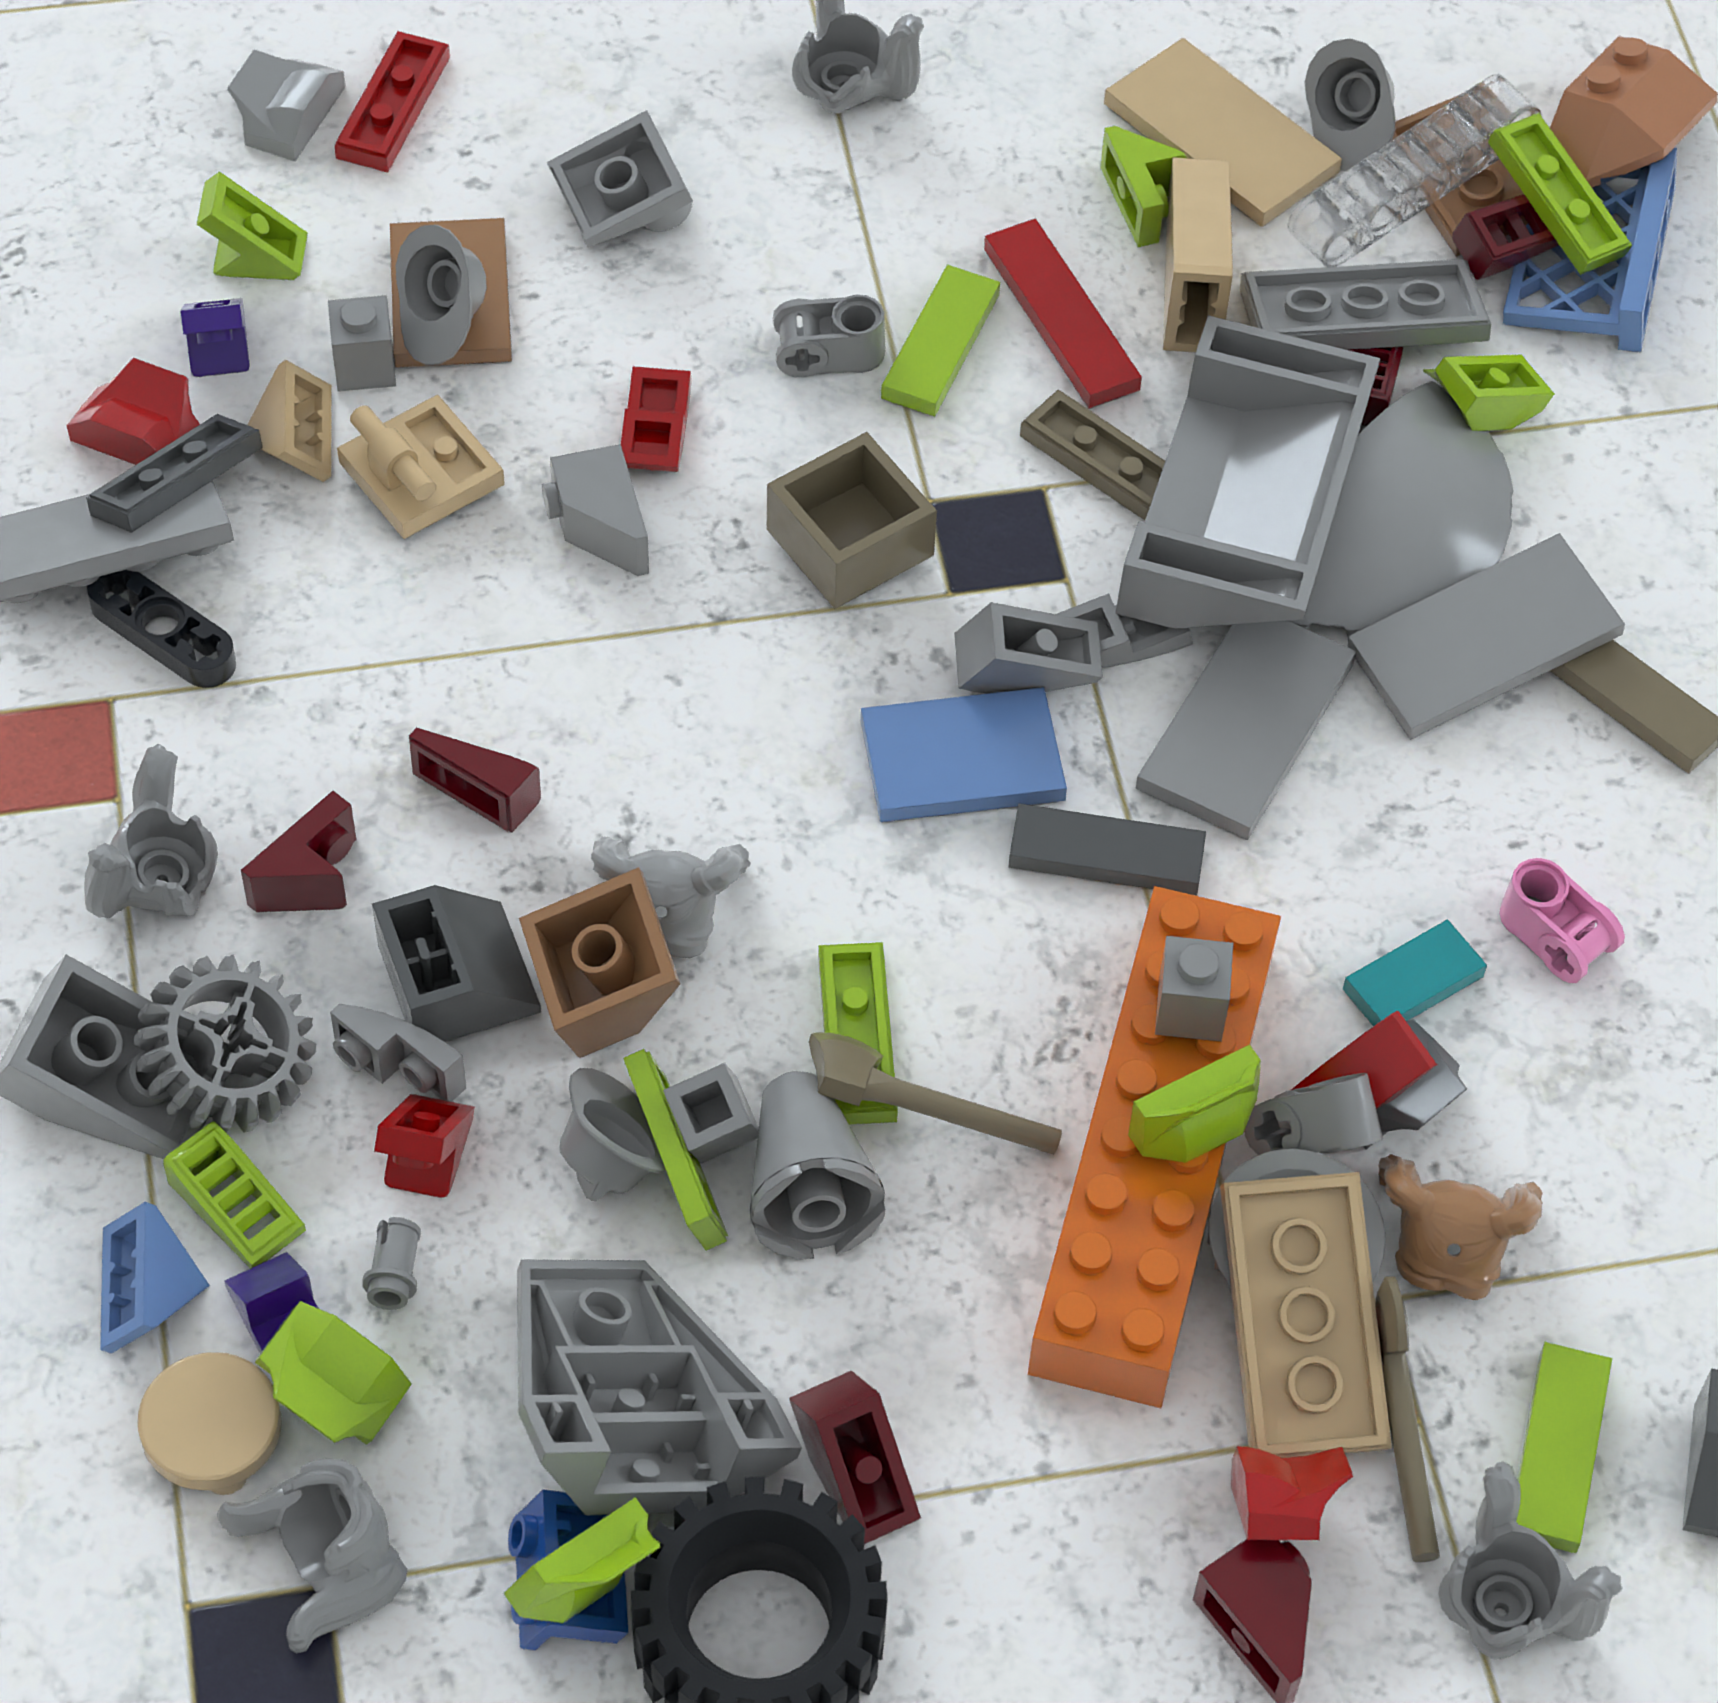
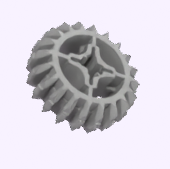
M234 954L225 956L220 962L218 969L208 956L197 960L193 966V972L184 965L179 966L169 976L170 984L164 981L159 982L150 993L153 1003L145 1004L139 1012L138 1019L146 1027L139 1029L134 1036V1046L148 1052L142 1055L137 1062V1071L157 1074V1077L148 1086L149 1095H160L165 1091L171 1095L172 1099L166 1107L167 1115L177 1114L183 1106L192 1111L189 1118L191 1129L200 1128L207 1117H212V1120L226 1133L232 1127L234 1120L244 1133L252 1131L258 1125L259 1117L267 1123H271L282 1114L281 1105L292 1106L301 1095L297 1085H304L312 1075L313 1068L305 1061L309 1060L316 1053L317 1043L302 1036L307 1034L312 1028L313 1018L294 1015L293 1012L302 1002L301 994H291L284 998L278 992L284 982L283 974L273 976L268 983L259 978L261 973L260 960L251 962L244 972L239 971ZM218 1001L229 1003L226 1011L218 1015L200 1011L196 1016L184 1011V1009L201 1002ZM252 1016L260 1023L268 1037L259 1033L254 1026ZM231 1024V1028L227 1037V1040H229L228 1051L230 1052V1054L220 1065V1060L224 1052V1049H222L223 1038L221 1037V1035ZM182 1051L191 1055L197 1062L199 1074L186 1061ZM235 1073L251 1077L253 1073L268 1078L265 1082L248 1088L222 1087L226 1077Z

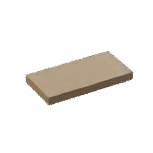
M1181 38L1105 90L1104 104L1147 138L1178 149L1185 153L1189 159L1229 161L1231 203L1261 227L1340 172L1341 157L1185 38Z
M1351 1172L1223 1183L1220 1186L1249 1447L1270 1452L1280 1458L1307 1456L1338 1447H1343L1345 1454L1391 1449L1360 1173Z

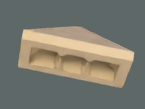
M284 360L277 366L247 425L259 430L263 446L260 449L261 451L325 482L331 477V385L288 360Z

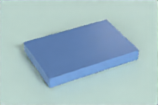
M1044 687L861 708L860 721L880 822L1016 807L1018 803L1033 805L1066 801L1067 786Z

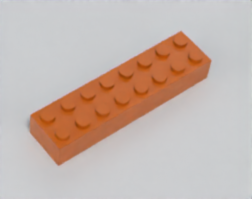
M1154 886L1033 1334L1028 1375L1162 1409L1227 1142L1186 1163L1142 1156L1128 1136L1133 1102L1243 1047L1251 1045L1273 958L1281 920L1280 915ZM1166 936L1233 943L1230 1002L1221 1042L1155 1035L1159 975Z

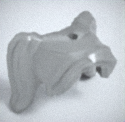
M816 0L817 36L814 37V33L808 31L801 41L798 52L793 60L792 78L796 88L803 95L819 100L823 109L829 113H841L879 95L896 100L907 99L916 91L920 77L919 40L924 28L921 17L912 14L902 16L897 20L888 37L878 25L857 13H845L844 0Z
M160 744L147 748L136 774L132 789L133 812L121 823L110 845L104 843L95 850L88 852L89 864L85 872L84 881L86 909L98 918H111L118 911H122L128 906L163 911L167 916H194L198 908L200 894L206 891L215 872L218 851L212 833L202 826L198 816L194 815L188 821H184L172 812L178 756L173 752L167 751Z
M602 837L599 841L594 842L591 859L594 862L593 870L599 874L600 878L610 880L638 867L641 869L655 909L658 906H663L667 910V915L665 917H658L670 955L679 958H693L704 952L707 939L714 927L712 916L714 914L716 895L736 881L742 873L746 872L747 867L751 864L748 860L749 852L741 844L719 848L715 854L704 861L689 853L649 850L630 857L623 839L613 840L610 837Z
M326 1458L312 1461L301 1467L299 1475L267 1491L254 1501L223 1503L217 1514L219 1522L230 1536L256 1535L277 1527L284 1547L293 1560L299 1575L308 1581L316 1593L295 1611L287 1626V1640L290 1650L294 1653L305 1652L311 1643L321 1635L355 1623L392 1602L406 1581L408 1569L400 1559L399 1553L389 1544L388 1524L383 1508L375 1499L370 1486L363 1480L358 1469L344 1460Z
M1498 1462L1494 1467L1487 1468L1483 1478L1486 1496L1481 1502L1476 1519V1546L1473 1548L1467 1546L1465 1550L1455 1557L1450 1571L1443 1578L1438 1593L1441 1609L1450 1620L1469 1632L1472 1643L1481 1653L1494 1659L1512 1656L1526 1648L1529 1643L1542 1639L1551 1633L1564 1635L1573 1641H1582L1586 1637H1592L1601 1630L1607 1618L1612 1597L1623 1589L1620 1584L1621 1577L1612 1573L1607 1566H1596L1589 1568L1576 1580L1573 1579L1566 1563L1552 1546L1534 1530L1521 1526L1516 1522L1520 1508L1521 1491L1513 1466L1505 1462ZM1503 1608L1507 1614L1500 1616L1495 1612V1609Z

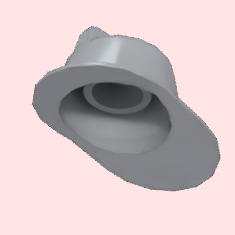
M1351 38L1330 42L1316 53L1309 63L1305 77L1306 100L1310 111L1314 137L1342 158L1340 170L1345 172L1362 171L1377 163L1390 147L1395 133L1394 83L1379 54L1365 42Z
M439 225L420 226L407 236L400 247L396 262L401 331L405 347L413 359L424 365H441L454 357L465 342L471 326V319L484 301L487 289L486 273L476 255L471 250L462 247L461 242L450 230Z
M579 1068L571 1074L569 1091L573 1110L561 1137L559 1148L565 1161L576 1172L577 1180L586 1198L591 1201H597L608 1191L624 1194L634 1188L649 1172L661 1173L666 1170L638 1097L620 1081L609 1074L593 1068Z

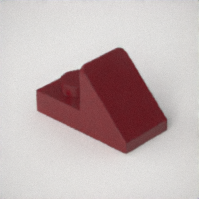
M335 791L330 792L242 868L241 875L247 905L255 912L336 910L346 907L347 901L343 876L332 865L340 862L357 840L351 804Z

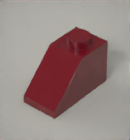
M851 1370L789 1398L805 1448L817 1475L828 1495L838 1501L837 1512L842 1522L853 1514L865 1528L864 1544L921 1519L878 1391Z
M1246 1539L1199 1571L1192 1600L1276 1703H1294L1303 1673L1312 1579L1309 1577V1567L1299 1550L1288 1541Z

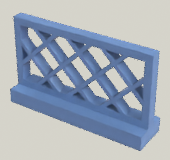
M1673 148L1664 159L1630 173L1602 178L1600 185L1592 188L1597 196L1604 201L1603 204L1611 215L1616 213L1628 224L1621 228L1632 246L1624 257L1615 260L1619 266L1601 276L1593 270L1580 275L1560 245L1551 250L1562 261L1543 271L1530 259L1515 265L1504 306L1503 325L1618 336V350L1642 351L1676 189L1677 148ZM1615 178L1638 179L1637 185L1618 195L1605 184ZM1529 224L1525 225L1530 235H1533L1534 233ZM1575 272L1586 284L1565 294L1554 282ZM1540 289L1553 301L1542 308L1519 306L1523 298ZM1599 295L1610 306L1609 314L1584 312L1578 305Z

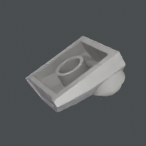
M647 110L547 162L588 247L643 226L657 232L671 230L688 217L692 208V197Z

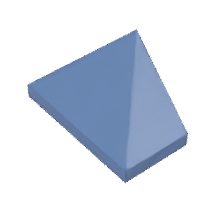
M144 1202L103 1227L100 1350L112 1354L153 1330L210 1286L156 1205Z

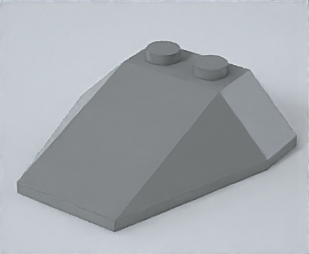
M645 1260L520 1261L517 1269L518 1414L540 1463L585 1515L611 1514L635 1497L646 1513H674L673 1507L689 1496L700 1510L707 1506V1487L726 1481L730 1497L738 1496L745 1492V1477L767 1478L798 1458L802 1446L777 1398Z

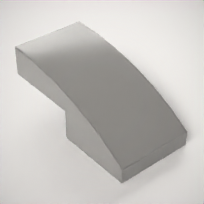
M1109 593L1057 613V615L1098 622L1102 667L1152 658L1193 644L1189 628L1173 629L1116 614L1117 605H1114Z

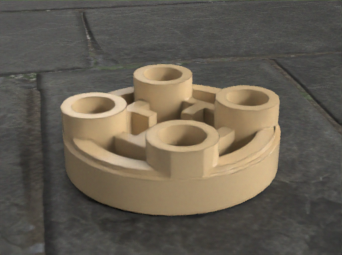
M219 1352L201 1353L173 1363L152 1381L140 1403L138 1432L146 1458L164 1478L184 1488L211 1490L215 1494L228 1495L240 1490L245 1485L247 1478L255 1474L272 1455L280 1437L281 1411L279 1402L273 1398V1385L271 1381L256 1365L232 1354Z

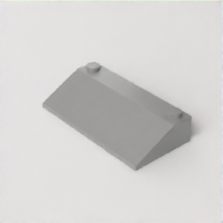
M1208 315L1195 353L1187 398L1145 522L1138 521L1124 562L1115 613L1173 629L1303 620L1376 377L1380 358Z

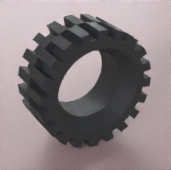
M745 1477V1494L730 1497L726 1481L707 1487V1506L700 1510L690 1496L673 1507L674 1530L672 1531L660 1521L653 1529L651 1535L660 1543V1548L649 1554V1557L646 1556L636 1563L634 1569L635 1590H631L634 1655L637 1670L643 1668L644 1688L651 1701L655 1703L664 1697L665 1703H859L860 1691L869 1695L877 1680L878 1660L883 1658L888 1600L887 1581H881L882 1560L876 1546L873 1545L864 1549L865 1528L852 1514L841 1525H838V1501L821 1491L813 1506L803 1502V1483L784 1479L781 1495L764 1493L765 1477ZM750 1570L774 1571L796 1579L817 1597L828 1618L829 1630L822 1645L803 1665L780 1676L748 1678L721 1669L712 1663L697 1647L688 1627L691 1615L699 1600L719 1581L731 1575Z

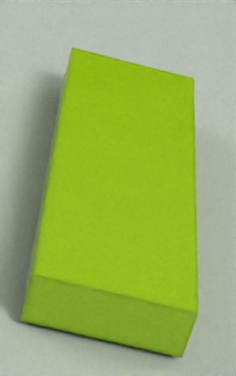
M1540 113L1494 130L1488 140L1489 145L1523 194L1526 195L1530 204L1580 275L1620 259L1627 254L1632 244Z
M947 264L882 383L881 399L935 417L999 297L1000 281Z
M883 942L818 945L824 1033L848 1036L877 1050L883 1055L881 1064L877 1069L895 1077ZM835 1099L849 1125L897 1122L898 1106L861 1100L860 1105L856 1106Z
M645 1049L624 1057L623 1060L687 1226L705 1251L726 1242L728 1234L701 1164L688 1151L663 1090L670 1087L665 1073L649 1051L646 1052Z
M1544 1342L1540 1352L1517 1477L1521 1496L1516 1522L1541 1535L1552 1548L1576 1554L1581 1544L1612 1358Z

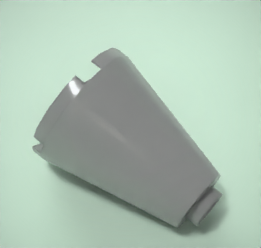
M800 1071L784 1073L772 1080L765 1087L762 1094L750 1203V1218L759 1242L776 1254L797 1259L814 1258L813 1249L832 1245L835 1246L836 1254L853 1249L871 1237L884 1220L885 1193L883 1184L835 1099L818 1093L817 1075Z

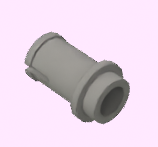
M391 1217L388 1223L383 1219L377 1225V1240L372 1269L366 1271L362 1280L363 1289L367 1292L368 1301L376 1307L388 1310L403 1308L407 1305L408 1299L412 1298L417 1291V1280L412 1274L417 1244L421 1236V1228L411 1220Z

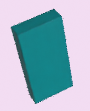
M1447 919L1345 977L1343 990L1373 1026L1396 1011L1400 1012L1405 1021H1409L1483 978L1487 964Z

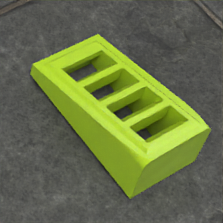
M215 1121L206 1125L164 1158L163 1165L168 1184L250 1269L269 1260L306 1231L303 1221L236 1142ZM231 1175L237 1179L216 1196L212 1197L209 1194L211 1190ZM250 1195L256 1199L231 1219L227 1215L229 1211ZM270 1213L275 1220L248 1240L243 1233Z

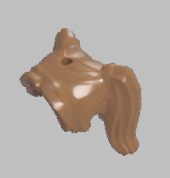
M1393 1154L1381 1158L1378 1165L1380 1169L1378 1173L1380 1185L1385 1186V1192L1390 1197V1201L1402 1210L1399 1250L1395 1253L1397 1269L1402 1278L1412 1285L1425 1290L1442 1291L1446 1289L1465 1299L1471 1300L1485 1298L1490 1293L1493 1282L1500 1277L1501 1260L1509 1239L1530 1232L1537 1226L1538 1220L1542 1215L1543 1202L1541 1198L1543 1193L1535 1182L1523 1185L1515 1184L1512 1188L1506 1190L1501 1199L1483 1187L1454 1180H1441L1422 1184L1415 1163ZM1451 1244H1457L1460 1247V1252L1452 1255L1448 1253V1247Z

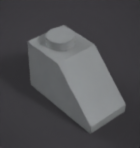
M621 444L550 457L551 482L542 484L544 505L549 519L559 517L565 541L636 576L649 574L648 535Z
M990 602L954 633L958 687L962 690L989 694L1044 687L1045 692L1097 683L1103 678L1098 622Z

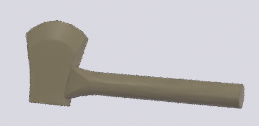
M818 1032L812 1033L809 1038V1047L818 1080V1093L856 1106L860 1105L861 1100L895 1105L1053 1155L1058 1149L1062 1135L1061 1129L892 1077L877 1069L883 1059L882 1054L867 1044L851 1037L835 1033Z
M1395 1276L1384 1277L1377 1291L1375 1301L1387 1411L1412 1561L1429 1562L1438 1559L1440 1554L1406 1352L1409 1351L1408 1321L1397 1279Z

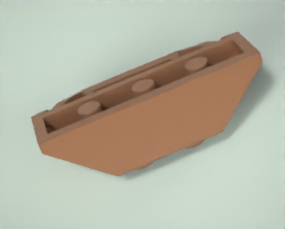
M1618 36L1564 90L1550 129L1593 188L1600 185L1602 178L1625 175L1664 159L1717 103L1718 93L1670 50L1647 44L1638 38Z

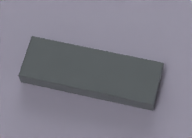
M216 414L87 496L86 500L90 515L133 532L262 449L260 432L251 426Z
M1018 803L1008 867L1154 889V886L1197 896L1206 831Z

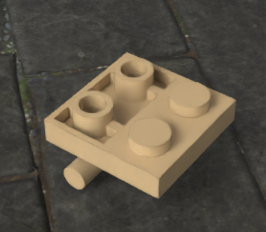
M438 394L384 423L368 406L358 407L351 414L350 422L361 435L337 447L339 463L403 539L505 485L502 467Z

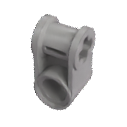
M852 295L842 298L814 300L793 299L780 304L774 311L773 325L775 331L780 334L781 342L776 352V363L784 374L793 377H808L825 373H862L873 370L884 360V310L882 305L872 297ZM797 316L802 317L803 327H797ZM798 349H804V360L799 359Z
M1368 1073L1342 1076L1322 1081L1309 1087L1288 1090L1275 1096L1273 1099L1255 1105L1245 1128V1137L1249 1146L1257 1155L1279 1149H1302L1313 1152L1324 1151V1153H1334L1381 1141L1383 1135ZM1278 1121H1288L1291 1129H1281Z

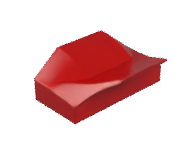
M132 358L110 382L96 388L67 424L70 441L137 465L199 426L200 423L192 413L189 398V382L186 376L137 358Z
M1236 1446L1231 1462V1489L1247 1540H1320V1519L1326 1503L1343 1484L1353 1477V1472L1343 1447L1307 1456L1280 1458L1261 1449Z

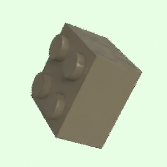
M868 432L767 484V531L834 609L934 556L937 510Z

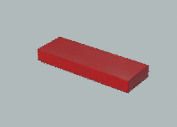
M401 31L396 32L334 144L336 159L389 172L450 59L449 44Z

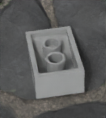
M66 954L43 979L0 1061V1096L46 1121L162 1159L200 1131L207 1121L206 1119L200 1128L191 1129L189 1118L192 1111L184 1106L177 1114L167 1115L166 1107L172 1099L171 1095L167 1091L160 1095H149L148 1086L157 1077V1074L137 1071V1062L142 1055L148 1052L134 1046V1036L139 1029L146 1027L139 1021L138 1015L145 1004L153 1002ZM223 1042L222 1049H224V1052L220 1060V1065L230 1054V1052L228 1051V1044L225 1042ZM182 1051L186 1061L199 1074L197 1062L191 1055ZM227 1076L226 1079L223 1081L222 1087L224 1086V1084H225V1082H226L228 1076Z

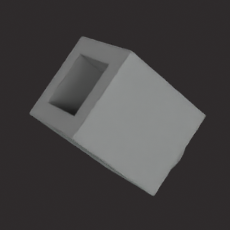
M387 295L328 300L337 390L348 391L396 386Z
M1166 936L1159 975L1155 1035L1222 1041L1230 1002L1233 958L1232 942Z
M725 1063L663 1090L688 1151L701 1163L758 1138L759 1127L738 1078Z

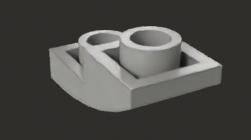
M339 1004L330 1012L335 1038L333 1048L340 1059L352 1070L360 1072L362 1069H365L383 1084L399 1069L407 1082L419 1092L427 1093L430 1090L441 1100L451 1102L466 1089L463 1055L426 1030L386 1013L358 1006Z

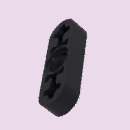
M126 569L100 576L97 581L87 585L92 613L100 622L190 684L201 688L216 687L228 681L234 674L236 658L230 635L140 572ZM126 590L129 602L120 596ZM110 591L114 593V595L106 599L107 593H109ZM167 616L178 621L176 628L166 634L156 635L145 630L147 623L157 617ZM194 649L205 657L196 661ZM217 652L218 658L213 660L208 657Z

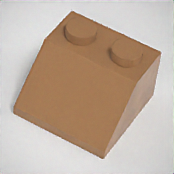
M639 867L519 918L554 1031L579 1058L639 1034L680 985L643 872Z

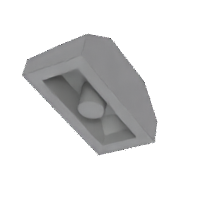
M254 49L227 89L243 117L245 145L296 161L344 90V71L297 59H282Z

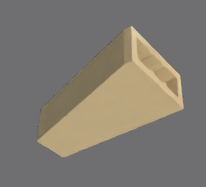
M1173 158L1167 197L1169 212L1166 230L1163 350L1196 352L1208 315L1225 320L1227 316L1233 277L1229 161Z

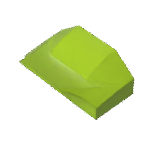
M1522 354L1443 357L1436 369H1423L1424 373L1438 381L1454 399L1472 431L1513 429L1542 412L1554 396V392Z
M1248 1045L1133 1102L1128 1136L1140 1154L1145 1157L1186 1163L1242 1135L1257 1101L1261 1059L1251 1045Z
M301 1301L291 1310L255 1360L257 1365L271 1374L273 1398L334 1443L354 1436L365 1445L370 1443L412 1385L391 1356L336 1315Z
M636 1497L532 1565L503 1594L519 1617L565 1623L612 1591L619 1584L624 1571L660 1548V1543L653 1538L647 1528L648 1514Z

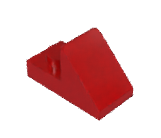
M410 1094L377 1128L374 1152L388 1154L384 1176L385 1185L390 1188L439 1198L447 1197L451 1191L473 1121L475 1106Z

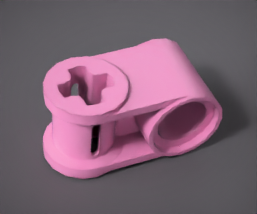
M1533 858L1520 863L1514 870L1501 903L1499 912L1501 921L1509 932L1517 936L1539 956L1549 970L1561 980L1568 983H1577L1587 974L1588 965L1603 952L1610 953L1616 951L1624 943L1625 934L1617 917L1606 906L1594 900L1556 863L1547 859ZM1526 896L1536 897L1542 902L1533 901Z

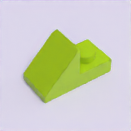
M1117 126L1104 128L1100 164L1103 175L1137 247L1159 243L1162 218H1166L1169 212L1167 196L1172 159L1187 157L1185 153L1178 149Z
M220 171L205 181L196 225L219 240L213 273L225 277L294 280L301 275L308 232Z

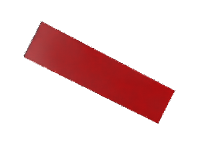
M1034 218L985 235V252L1087 407L1092 408L1139 391L1142 376L1037 219Z

